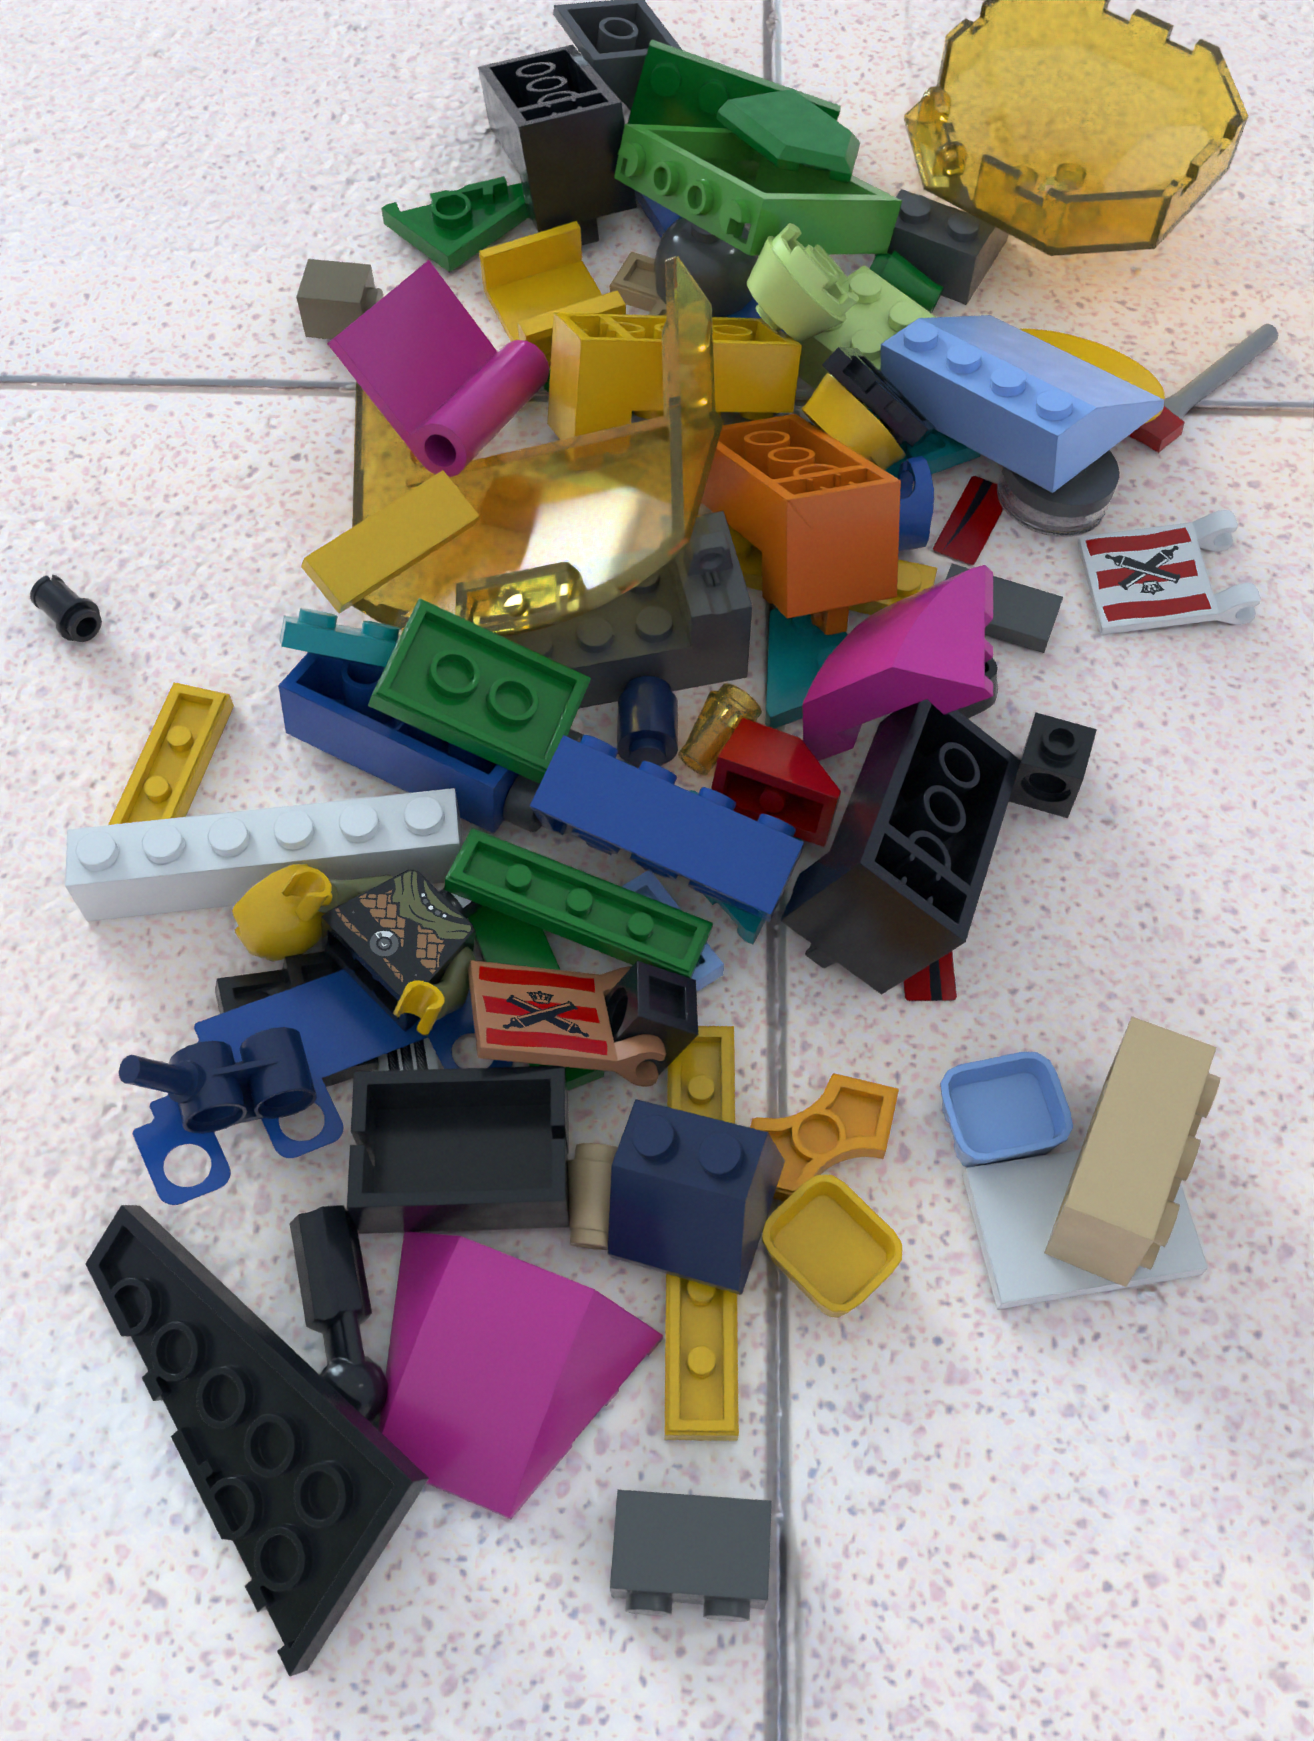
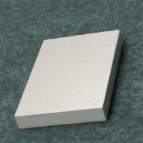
M1081 1149L965 1168L962 1177L997 1310L1202 1275L1208 1269V1265L1182 1184H1180L1174 1200L1175 1203L1180 1204L1179 1212L1166 1246H1160L1152 1269L1149 1270L1139 1266L1129 1284L1125 1287L1044 1253Z

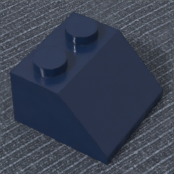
M635 1099L611 1167L608 1255L614 1259L742 1295L785 1163L769 1133Z

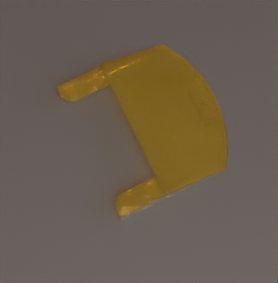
M678 256L665 259L667 320L662 329L664 416L472 460L458 475L450 477V479L480 515L476 524L353 604L352 607L380 623L398 627L403 631L420 598L502 637L519 635L576 618L614 600L654 574L690 543L724 421L715 411L712 304ZM357 381L352 527L435 475L420 463Z

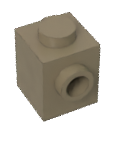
M308 259L296 296L305 336L332 340L383 298L382 289L375 288L371 264Z

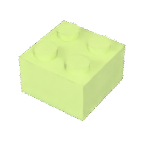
M863 265L847 277L848 280L841 286L843 292H850L852 290L859 297V300L845 313L846 321L803 342H799L802 347L798 377L816 390L823 377L829 373L822 364L838 347L858 348L881 372V343L918 318H933L936 316Z

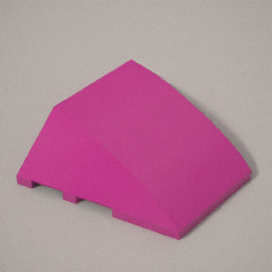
M986 565L966 570L880 609L858 624L845 637L818 671L802 704L803 742L818 761L853 749L863 723L927 699L945 715L993 697V682L985 676V662L993 658V646L985 639V627L993 620V572Z
M404 1232L385 1374L388 1382L387 1399L380 1413L378 1430L429 1477L426 1484L511 1520L573 1447L572 1443L604 1405L607 1406L619 1392V1387L646 1355L649 1356L663 1340V1335L593 1288L465 1237Z

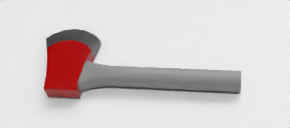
M1271 324L1262 325L1181 390L1165 398L1161 414L1156 419L1143 424L1128 436L1158 453L1182 434L1185 424L1182 418L1186 413L1275 343L1278 339L1277 329Z

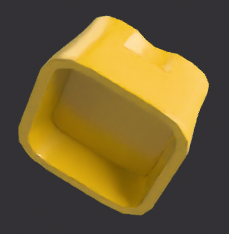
M827 373L802 408V411L813 425L883 470L906 456L904 451L888 429L840 382Z
M815 1175L803 1183L772 1212L766 1220L762 1231V1242L772 1262L821 1312L829 1317L839 1318L862 1304L894 1272L902 1261V1242L895 1231L845 1182L833 1175Z

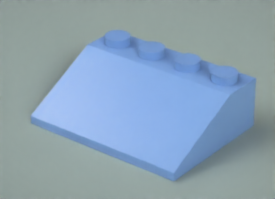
M991 315L918 318L881 343V373L936 428L935 430L1052 493L1163 410L1164 399Z

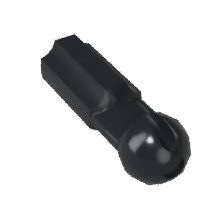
M344 1205L323 1206L307 1213L298 1214L289 1223L306 1327L323 1334L327 1365L322 1370L320 1376L369 1422H372L381 1412L386 1402L388 1382L382 1368L364 1354L360 1325L370 1317L372 1309L358 1230Z

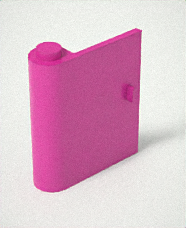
M429 260L327 343L420 463L435 475L444 470L449 478L458 475L541 389L549 376V365L544 353L536 345L526 340L512 341L497 351Z

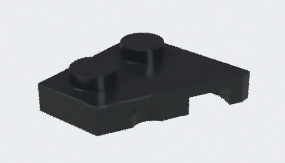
M838 347L822 364L862 404L864 403L880 418L879 421L888 429L899 446L904 441L912 447L920 445L936 429L858 348Z

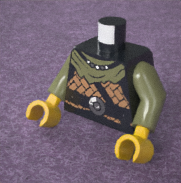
M302 866L295 871L282 894L286 897L297 896L303 899L295 910L297 916L303 921H309L314 918L318 911L326 913L321 916L322 948L405 1032L421 1018L417 1031L422 1035H428L436 1020L464 1006L470 990L468 976L470 960L476 961L473 954L476 931L472 923L467 919L482 908L483 905L445 891L444 888L438 891L416 870H406L395 877L382 875L351 880L328 879L318 869L308 866Z

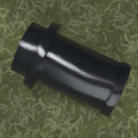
M46 575L37 580L32 586L30 600L56 623V629L63 638L68 641L86 642L99 632L102 619L97 604L88 598H80L60 577L52 575L50 580V577Z

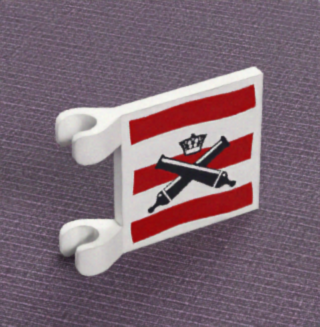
M1219 510L1193 522L1079 536L1078 547L1100 634L1105 635L1216 620L1235 625L1251 623L1256 615L1254 606L1259 605L1261 601L1256 585L1253 583H1242L1213 594L1200 549L1218 552L1232 547V533L1237 531L1238 528L1234 513L1230 510Z

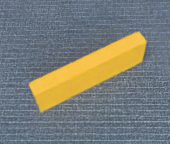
M444 470L306 556L303 559L301 568L340 614L473 527L480 515Z
M173 682L108 825L186 817L233 710L234 704L230 694Z

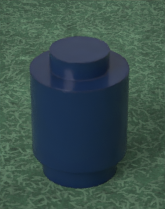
M641 676L632 679L626 684L624 692L618 698V754L624 761L637 768L640 767L642 761L662 766L670 762L678 752V700L672 692L671 686L665 680L654 676Z

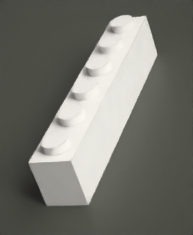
M455 788L67 829L65 887L86 921L90 922L235 906L251 887L271 873L294 864H307L324 873L328 879L351 880L382 875L395 877L406 870H416L431 884L445 883V877L464 843Z

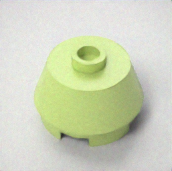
M789 223L776 237L768 236L747 280V287L758 303L755 307L756 311L773 330L779 332L782 329L793 339L803 342L845 322V313L859 300V297L852 290L850 292H843L841 286L848 280L844 272L820 245L817 244L815 247L808 245L805 248L796 239L802 232L799 227Z

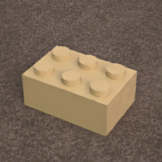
M1131 1017L1105 1079L1047 1243L1045 1254L1127 1287L1139 1266L1149 1270L1152 1269L1160 1246H1166L1176 1222L1180 1204L1175 1203L1174 1200L1181 1181H1186L1191 1172L1201 1142L1200 1139L1195 1138L1202 1117L1206 1118L1218 1091L1221 1077L1209 1073L1217 1047Z

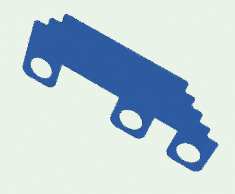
M344 969L197 1022L194 1026L199 1039L197 1043L206 1041L225 1042L231 1046L235 1062L242 1061L239 1050L242 1042L258 1032L280 1027L294 1028L300 1032L317 1095L314 1103L322 1110L325 1122L323 1129L316 1137L306 1141H297L287 1137L282 1132L279 1118L261 1119L275 1151L285 1158H296L334 1143L343 1134V1122L322 1078L425 1038L429 1039L444 1069H460L452 1056L453 1044L459 1037L465 1034H475L470 990L466 1003L462 1008L436 1020L429 1034L422 1035L417 1031L421 1018L405 1032ZM493 1060L488 1068L512 1067L513 1062ZM169 1094L152 1101L149 1107L154 1119L151 1123L135 1128L132 1135L159 1198L166 1204L180 1205L226 1185L230 1179L231 1170L215 1133L201 1134L186 1131L182 1125L178 1103L174 1102L169 1097ZM185 1144L197 1145L203 1148L211 1159V1169L206 1179L191 1187H181L173 1184L164 1173V1161L167 1155L174 1148Z

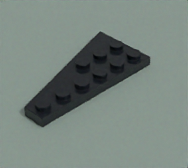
M121 1205L85 1265L120 1335L131 1336L148 1370L142 1377V1380L153 1401L163 1400L177 1428V1431L171 1435V1438L221 1540L233 1541L251 1577L245 1588L257 1612L267 1609L284 1643V1646L277 1653L289 1677L302 1673L310 1668L429 1480V1477L140 1205Z

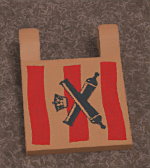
M470 960L468 976L478 1058L613 1071L637 1086L647 1087L657 1082L659 1074L657 1066L653 1062L642 1061L648 1059L663 1061L666 1051L662 1040L658 1036L650 1034L637 1035L614 1043L605 996L632 966L622 967L598 975Z

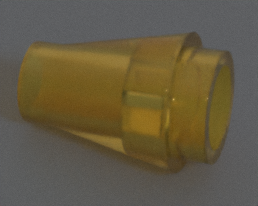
M724 683L718 691H710L686 743L678 752L679 758L696 773L704 776L708 775L716 765L718 755L741 719L745 718L757 723L756 720L762 714L761 707L747 692L733 684Z

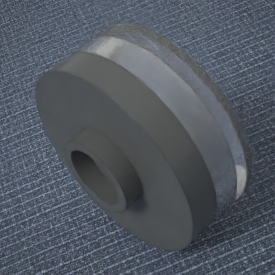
M1109 450L1053 493L1003 466L997 483L998 499L1006 513L1017 523L1029 530L1055 537L1081 535L1096 528L1103 520L1119 481V466L1114 455Z

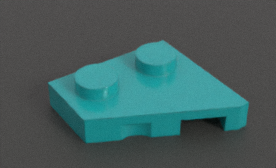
M778 608L770 610L766 726L775 729L803 719L802 704L812 682L828 656L848 635L847 632L825 635L822 630L811 623V614L786 618L779 612Z

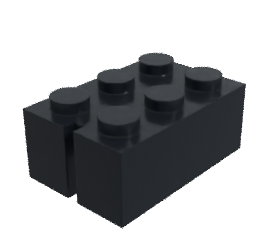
M528 1066L354 1072L351 1133L356 1145H350L347 1209L359 1234L569 1227L567 1154H569V1115L565 1067ZM371 1160H375V1166H373Z

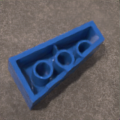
M308 652L278 685L287 734L408 793L455 788L460 818L493 834L505 820L503 817L505 800L519 774L368 706L372 693L385 667Z
M563 735L530 804L531 809L544 828L563 835L567 826L570 825L574 827L571 833L585 841L589 847L608 855H612V853L618 854L621 848L632 853L629 859L644 870L650 869L652 873L671 880H676L678 875L690 880L688 886L693 890L768 922L771 921L804 845V842L793 838L796 832L793 826L767 814H760L758 821L734 811L737 803L715 790L701 787L697 795L674 785L677 776L654 763L642 761L639 769L616 759L619 751L615 747L593 736L583 735L581 741L578 742Z

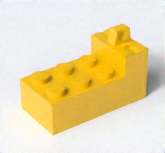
M554 313L547 424L565 445L566 465L571 472L602 473L607 454L609 456L629 455L632 411H634V415L645 419L667 418L668 411L688 412L687 414L690 417L702 420L721 418V412H740L742 417L751 420L772 418L774 413H793L802 345L782 330L779 332L773 330L762 318Z

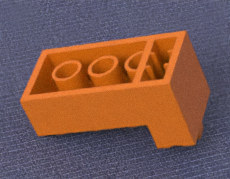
M797 414L691 430L693 496L713 513L724 511L727 524L762 552V597L770 604H774L781 614L786 618L811 614V623L822 630L825 635H831L847 631L849 606L897 597L901 480Z

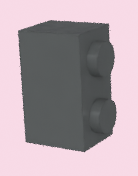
M617 1489L610 1579L611 1597L626 1599L625 1611L633 1614L669 1616L672 1615V1602L702 1604L703 1618L732 1622L750 1621V1608L764 1609L768 1601L772 1501Z

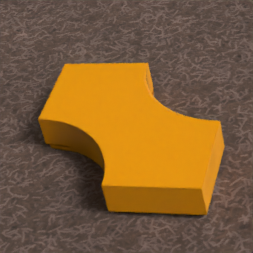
M833 1073L824 1093L807 1109L795 1115L779 1119L752 1118L750 1128L768 1132L785 1160L773 1199L785 1201L803 1183L815 1175H821L825 1170L839 1162L859 1157L884 1159L899 1089Z

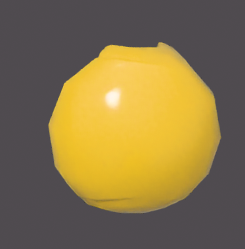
M294 864L271 873L251 887L232 909L233 916L238 924L235 934L250 954L272 962L283 960L287 956L305 953L316 945L321 938V916L326 913L318 911L313 919L303 921L297 916L295 911L303 899L297 896L286 897L282 894L295 871L302 866L310 867L309 865Z

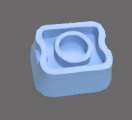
M1018 1052L960 1064L947 1070L940 1083L942 1111L945 1120L950 1125L954 1138L955 1153L961 1164L967 1168L1045 1155L1055 1147L1066 1142L1073 1129L1071 1112L1058 1074L1051 1061L1038 1052Z

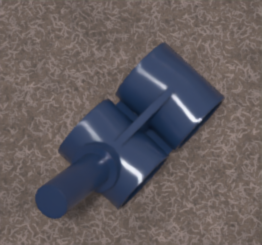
M271 1028L248 1037L239 1048L242 1058L240 1062H235L233 1051L229 1044L220 1041H206L178 1050L171 1056L169 1063L129 1055L122 1060L119 1067V1077L123 1083L168 1093L169 1097L178 1103L184 1129L191 1133H211L227 1129L239 1123L263 1118L287 1117L307 1109L317 1099L300 1032L294 1028Z

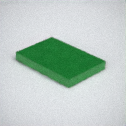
M419 598L372 693L368 706L540 784L563 735L568 736L591 678Z

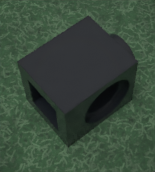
M1035 712L1020 758L1021 763L1009 802L1068 818L1085 776L1097 729Z
M636 961L605 996L614 1043L642 1034L658 1036L662 1040L666 1051L664 1060L648 1059L642 1061L653 1062L657 1066L659 1075L698 1036L696 980Z

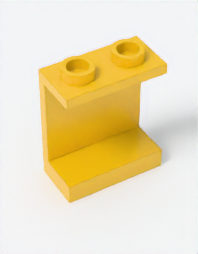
M577 221L479 251L484 293L510 341L526 340L536 345L544 353L549 369L551 367L554 313L626 315V304L618 290L602 295L582 261L581 227Z

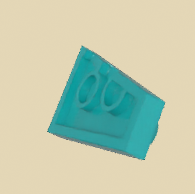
M300 608L298 618L285 615L283 617L280 634L281 647L386 667L401 636L399 635L400 628L377 622L363 621L362 628L336 624L337 615L313 609Z

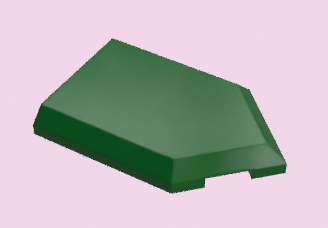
M788 89L730 99L718 110L716 119L723 126L777 168L798 172L799 165L802 164L814 170L830 171L829 179L844 183L851 181L860 141L850 130L796 90Z

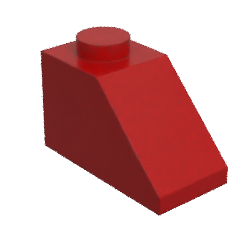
M745 718L741 719L718 755L711 786L712 790L731 798L737 803L734 808L735 812L755 821H758L760 814H767L778 818L796 829L793 837L824 848L830 836L841 795V790L800 737Z

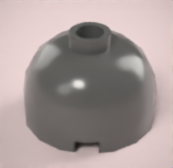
M680 217L662 235L656 251L654 272L657 294L669 308L684 316H696V310H713V317H726L743 309L754 298L747 287V280L758 256H749L685 218ZM744 226L742 238L747 240L749 231Z

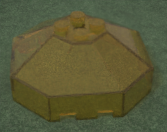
M985 0L982 3L980 17L973 22L965 18L946 35L937 85L928 88L923 93L921 100L904 115V123L924 190L1049 256L1155 249L1228 172L1249 116L1218 46L1200 39L1192 51L1169 40L1173 25L1138 8L1132 13L1130 20H1127L1107 10L1110 0ZM1046 185L1054 186V188L1051 187L1048 191H1044Z

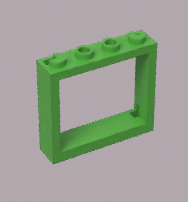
M625 124L614 176L615 179L749 256H759L768 236L776 237L789 223L800 228L802 234L796 240L805 248L808 245L815 247L818 244L828 255L887 254L902 204V200L853 175L850 182L844 183L829 179L830 171L814 170L802 164L799 165L798 172L777 168L727 128ZM745 223L751 224L747 240L742 238Z

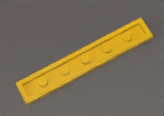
M698 1026V1036L668 1066L667 1107L735 1124L734 1026ZM666 1274L665 1440L738 1441L737 1294Z

